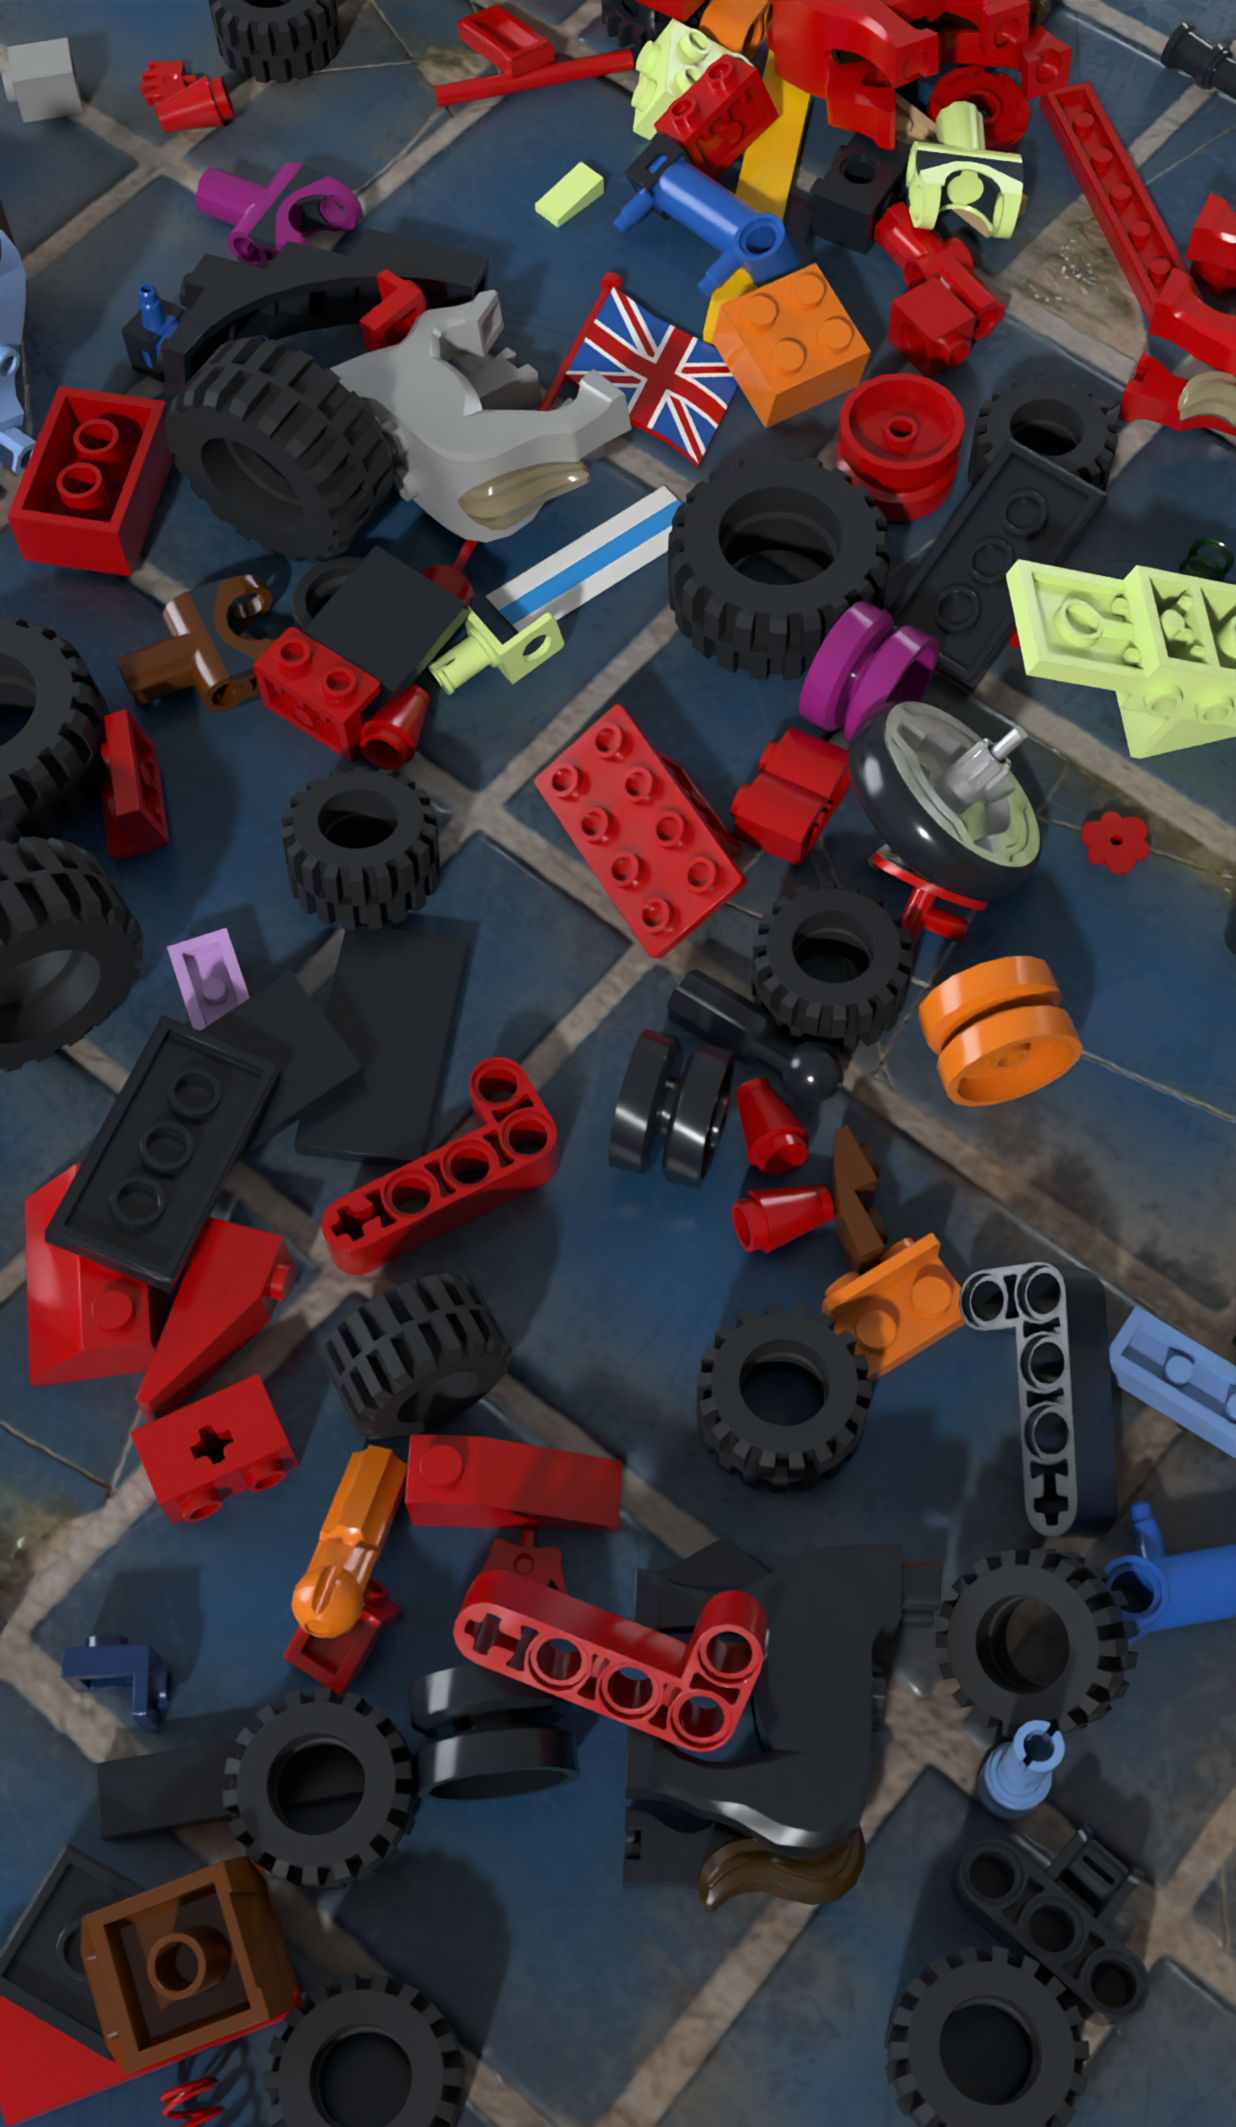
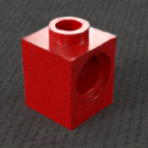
M933 277L892 300L887 340L924 377L931 378L947 368L951 369L958 366L970 355L976 316L936 277Z

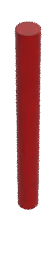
M625 49L543 65L513 79L506 73L434 86L436 104L440 108L630 71L634 69L631 49Z

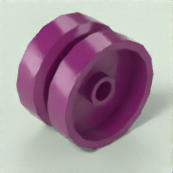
M866 601L856 602L840 617L818 650L800 695L799 714L802 719L826 732L836 731L844 726V737L849 744L857 726L877 707L899 699L922 700L938 661L940 649L938 639L912 625L903 626L894 632V621L891 614Z

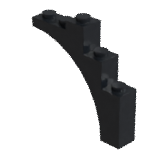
M368 228L355 247H349L345 255L287 241L276 258L268 260L265 268L205 254L193 272L187 273L183 278L180 289V302L186 309L183 312L180 325L170 338L166 337L163 340L159 349L158 368L164 372L165 396L175 398L210 356L222 344L228 341L257 336H265L269 340H279L305 331L360 324L359 320L382 302L377 275L385 269L403 280H411L418 285L427 300L426 311L454 307L473 301L478 293L487 291L489 258Z

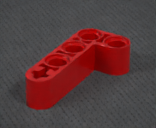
M492 1057L483 1060L475 1066L470 1074L468 1086L473 1114L479 1129L338 1198L327 1207L322 1215L321 1229L332 1262L339 1270L350 1275L370 1273L544 1185L554 1177L559 1169L560 1161L557 1129L554 1120L532 1083L517 1062L506 1057ZM497 1091H508L514 1094L509 1100L501 1103L486 1100V1097ZM527 1141H537L544 1145L539 1152L530 1155L515 1151L517 1146ZM469 1170H481L487 1173L485 1178L473 1184H464L457 1180L461 1174ZM414 1198L429 1202L423 1210L417 1213L409 1214L399 1211L402 1204ZM386 1214L389 1225L383 1228L380 1216ZM357 1230L362 1238L353 1241L348 1233Z
M492 1570L476 1577L468 1588L455 1620L453 1635L456 1646L461 1653L476 1664L688 1750L708 1752L725 1745L734 1733L761 1671L768 1620L765 1609L751 1595L735 1590L720 1592L710 1598L704 1606L689 1642L685 1643L512 1572ZM486 1614H494L501 1619L500 1621L492 1620ZM525 1626L533 1629L531 1636L523 1633ZM720 1632H735L745 1637L748 1642L736 1646L728 1645L718 1640L715 1635ZM557 1638L568 1640L577 1647L578 1651L569 1653L560 1651L553 1647L548 1640ZM627 1667L636 1668L646 1673L649 1678L638 1681L629 1679L622 1675L619 1669ZM698 1696L708 1697L716 1701L719 1706L706 1709L696 1706L689 1699Z

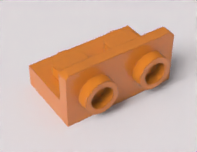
M934 1233L926 1235L917 1242H914L911 1237L897 1242L881 1256L879 1260L881 1264L861 1276L857 1271L847 1273L831 1284L825 1291L826 1298L822 1302L821 1314L824 1312L836 1319L834 1327L836 1335L848 1330L857 1340L854 1354L864 1353L869 1365L866 1381L874 1382L966 1324L961 1316L959 1297L962 1288L939 1259L938 1254L941 1242Z

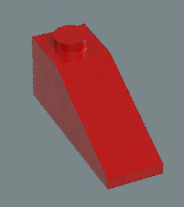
M209 1217L135 1399L148 1422L155 1421L178 1410L270 1322L278 1300L285 1302L288 1299L294 1286L297 1266L292 1261L283 1236Z
M410 1434L405 1504L413 1526L619 1532L622 1463L614 1459L482 1436Z

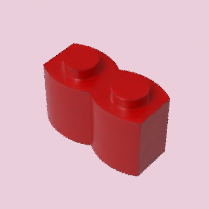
M790 727L779 742L774 739L771 740L766 746L759 762L758 772L760 774L752 785L744 783L733 800L730 815L736 818L735 839L800 867L812 852L826 823L835 814L852 784L847 763L848 750L794 727Z

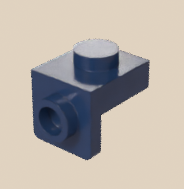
M97 1635L86 1638L85 1647L63 1648L61 1678L77 1693L133 1690V1719L145 1731L160 1730L161 1709H170L172 1706L173 1673L171 1666L163 1665V1659L149 1643L129 1644V1639L123 1636Z

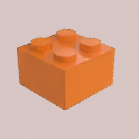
M816 263L722 304L712 339L713 344L765 429L858 387L871 353L868 345Z

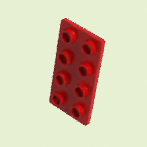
M615 704L535 778L534 783L650 957L655 959L663 958L746 885V878L733 861L743 851L739 843L684 765L655 749L627 708L622 705Z

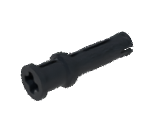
M1187 21L1183 22L1167 41L1162 52L1161 64L1169 69L1176 66L1196 78V85L1203 90H1211L1215 87L1236 100V61L1232 59L1233 53L1230 51V47L1224 43L1214 45L1196 34L1194 25Z

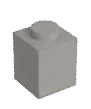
M67 37L7 47L10 69L1 71L3 85L8 102H18L24 123L84 113L79 78Z

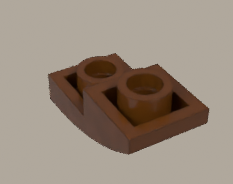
M848 1125L835 1130L830 1168V1195L834 1205L833 1219L844 1256L851 1271H857L861 1276L881 1264L879 1260L883 1255L884 1244L888 1242V1237L881 1218L875 1209L870 1207L873 1205L877 1179L881 1177L877 1159L867 1143L863 1142L858 1145Z

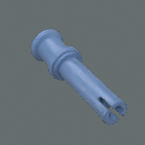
M1041 1720L1026 1722L1018 1729L1013 1741L1002 1743L991 1752L987 1762L984 1763L977 1779V1792L983 1806L997 1818L1008 1821L1026 1818L1045 1799L1052 1783V1770L1060 1764L1065 1750L1062 1734L1058 1730L1052 1737L1046 1733L1051 1725L1050 1723Z

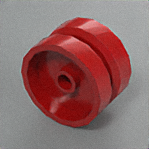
M910 373L883 374L862 382L846 397L839 414V443L836 448L835 467L852 477L851 485L853 487L861 484L875 499L874 507L877 506L883 511L888 522L914 521L934 513L950 498L957 479L958 455L962 447L965 429L962 407L948 389L930 378Z

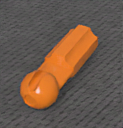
M369 1444L367 1449L352 1453L320 1531L319 1542L308 1569L295 1585L291 1601L294 1616L303 1631L315 1637L335 1638L350 1631L360 1618L363 1609V1594L375 1562L379 1560L406 1488L408 1464L395 1456L392 1449Z

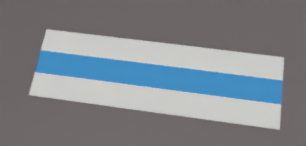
M662 486L485 597L518 633L547 612H550L557 621L667 552L669 533L672 531V519L677 508L682 503L665 486Z

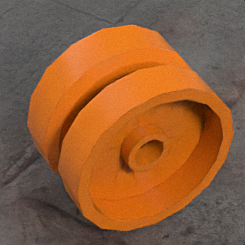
M1011 956L980 963L947 979L934 988L919 1005L918 1022L927 1045L935 1054L939 1055L936 1068L946 1094L954 1104L968 1107L988 1106L1023 1097L1058 1079L1079 1060L1083 1050L1082 1042L1067 1011L1059 1008L1062 995L1053 973L1045 960L1032 956Z

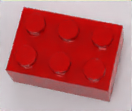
M58 386L7 515L24 561L132 577L176 455L169 451L167 444L166 418L168 406L166 401Z

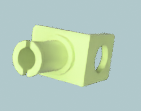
M468 606L470 614L464 620L468 637L436 661L430 662L427 666L441 687L444 685V691L448 695L454 693L455 689L488 665L493 668L497 666L513 685L562 649L565 643L556 619L550 612H547L502 645ZM546 635L543 644L535 652L523 656L524 649L533 639Z

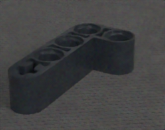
M1033 1262L975 1272L964 1282L960 1291L959 1307L961 1316L966 1324L975 1330L1016 1335L1024 1502L1027 1519L1032 1527L1044 1536L1089 1539L1104 1536L1112 1529L1117 1519L1118 1493L1106 1295L1103 1284L1096 1274L1087 1269L1045 1262ZM1067 1429L1069 1430L1068 1441H1067V1438H1066V1437H1067Z

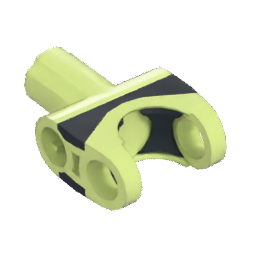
M966 101L953 102L948 107L940 110L936 118L937 144L914 141L906 173L907 205L912 223L916 228L932 230L938 213L947 209H961L980 217L986 224L988 231L992 232L993 237L1010 239L1015 228L1022 198L1024 181L1022 157L1020 154L986 150L983 116L977 110L976 105Z

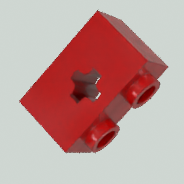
M255 1374L130 1432L158 1503L172 1524L183 1519L188 1523L203 1520L219 1511L223 1506L222 1501L247 1489L249 1492L256 1493L272 1488L286 1478V1471L299 1466L259 1374ZM223 1446L225 1459L213 1464L210 1451L216 1447Z

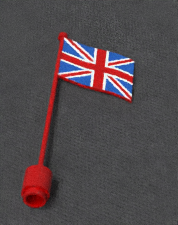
M608 272L600 282L602 292L537 411L550 410L565 380L579 390L580 379L594 369L625 393L631 425L666 442L699 469L739 385L716 348L653 316L620 291L623 287V280L619 275ZM466 540L452 566H428L421 574L470 606L474 598V592L462 571L478 541ZM453 634V635L450 637V639L445 643V645H447L448 643L451 642V640H452L454 634Z

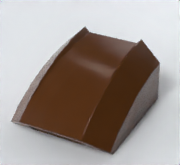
M247 1855L221 1861L82 1916L81 1957L106 2047L125 2074L293 2010L295 1973L290 1968L267 1892L268 1882Z

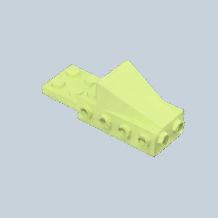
M1020 559L1006 573L1026 675L1115 691L1130 757L1142 759L1236 737V585L1136 565L1124 580Z

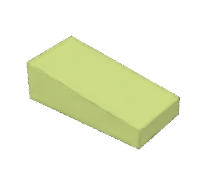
M580 162L535 203V211L556 227H560L604 194V178Z

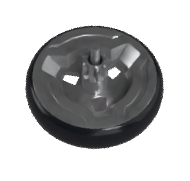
M913 699L893 700L869 713L857 726L851 737L847 763L850 780L858 801L885 843L877 851L896 854L928 882L978 901H996L1009 896L1022 887L1037 868L1042 850V837L1037 817L1023 788L1010 771L1011 761L1007 758V755L1027 738L1025 730L1020 726H1016L998 743H993L988 738L982 739L968 726L944 710L929 703ZM873 854L868 858V863L874 870H879L880 867L874 864L872 860Z

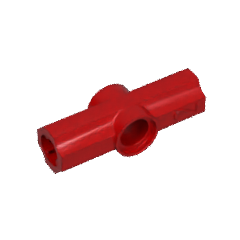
M903 202L887 208L884 216L875 224L874 239L903 269V277L908 291L936 277L976 316L972 339L977 342L991 335L995 326L1003 320L1005 304L974 273L973 260L964 243L954 237L944 241L934 229L914 227L909 209Z

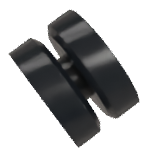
M644 1029L632 1052L619 1094L610 1137L609 1166L644 1175L655 1164L665 1140L662 1170L666 1181L701 1190L711 1167L715 1151H717L727 1122L731 1103L736 1053L732 1050L701 1043L690 1055L681 1077L683 1048L680 1039L677 1036Z
M479 1664L459 1666L432 1673L412 1682L409 1687L411 1727L417 1732L434 1739L420 1748L414 1756L416 1792L422 1799L437 1802L500 1800L556 1789L574 1782L580 1776L576 1737L570 1731L552 1725L561 1720L573 1708L572 1702Z

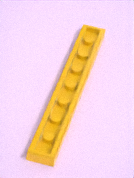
M769 49L762 81L779 117L746 149L735 195L761 214H773L778 216L784 223L812 95L788 83L776 74L774 53ZM741 267L721 288H717L712 293L703 330V342L709 345H714L712 339L720 306L758 289L748 273Z

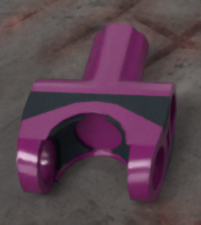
M294 162L285 163L267 187L221 169L209 167L199 180L195 196L196 207L199 212L235 226L227 236L228 246L234 256L242 263L265 268L268 260L276 258L287 241L315 247L303 237L315 231H351L363 215L359 200L347 186L320 171ZM336 202L342 205L344 209L347 211V213L341 210L339 206L336 204Z

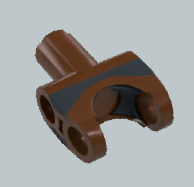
M254 575L235 576L208 583L173 598L163 611V620L170 632L171 638L116 658L119 671L136 707L192 685H195L205 707L213 712L234 710L261 699L253 663L277 639L250 640L244 639L240 635L245 629L254 625L253 621L269 611L273 603V596L266 582ZM257 594L255 598L248 602L238 603L239 599L245 595Z

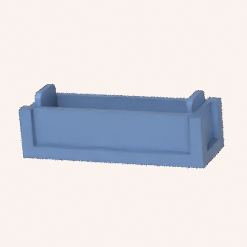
M1135 1306L1109 1346L1111 1382L1236 1459V1366L1138 1306Z

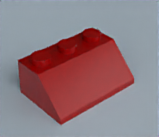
M81 1164L73 1165L25 1199L29 1383L32 1387L146 1372L164 1329L162 1290L45 1242V1230Z

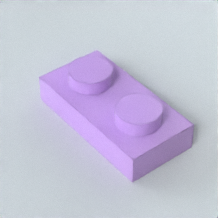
M227 928L167 946L194 1029L201 1031L250 998Z

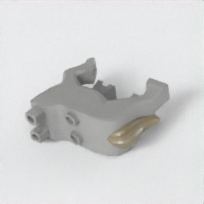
M495 290L480 292L473 301L462 305L425 311L416 318L408 335L399 344L365 353L330 368L341 378L339 382L349 392L353 390L364 402L363 408L369 416H375L382 428L381 438L388 441L392 452L393 485L402 498L406 501L413 499L431 517L453 533L466 540L489 542L511 536L532 521L546 501L591 481V471L583 462H596L605 457L604 444L631 430L625 393L594 369L580 379V388L574 401L569 397L556 410L532 411L529 409L539 406L542 402L537 370L529 364L517 369L515 365L516 353L508 347L487 365L467 377L448 363L449 359L458 355L485 357L504 328L498 293Z

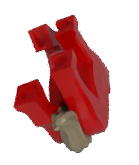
M1210 192L1193 227L1185 259L1192 260L1190 274L1217 299L1226 296L1231 289L1236 287V213L1232 211L1228 201ZM1173 267L1156 301L1148 334L1171 341L1190 353L1197 360L1205 362L1217 371L1199 373L1190 380L1176 377L1160 361L1143 352L1137 363L1134 380L1130 379L1124 390L1118 419L1129 422L1136 419H1146L1161 423L1175 431L1211 428L1236 436V316L1219 312L1202 302L1193 289L1190 276Z

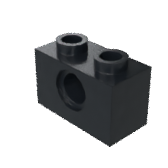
M856 133L848 145L842 144L834 156L829 172L824 179L817 178L809 192L807 208L812 210L810 234L867 255L876 242L874 239L875 224L881 220L887 208L903 202L907 197L906 173L912 145L896 140L895 149L887 150L878 147L872 138L860 133Z

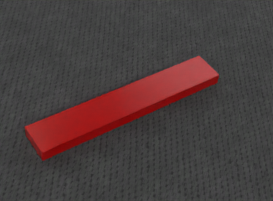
M1090 82L1062 87L1041 95L1039 108L1149 323L1152 320L1156 301L1173 267L1190 276L1195 293L1202 302H1205Z

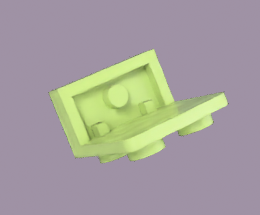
M673 18L655 42L648 41L638 56L636 70L640 72L639 83L631 101V105L635 107L633 132L651 140L657 133L654 123L668 110L671 103L680 98L705 73L708 66L717 61L722 55L728 54L753 67L755 66L743 55L733 53L707 38L701 31L689 28Z

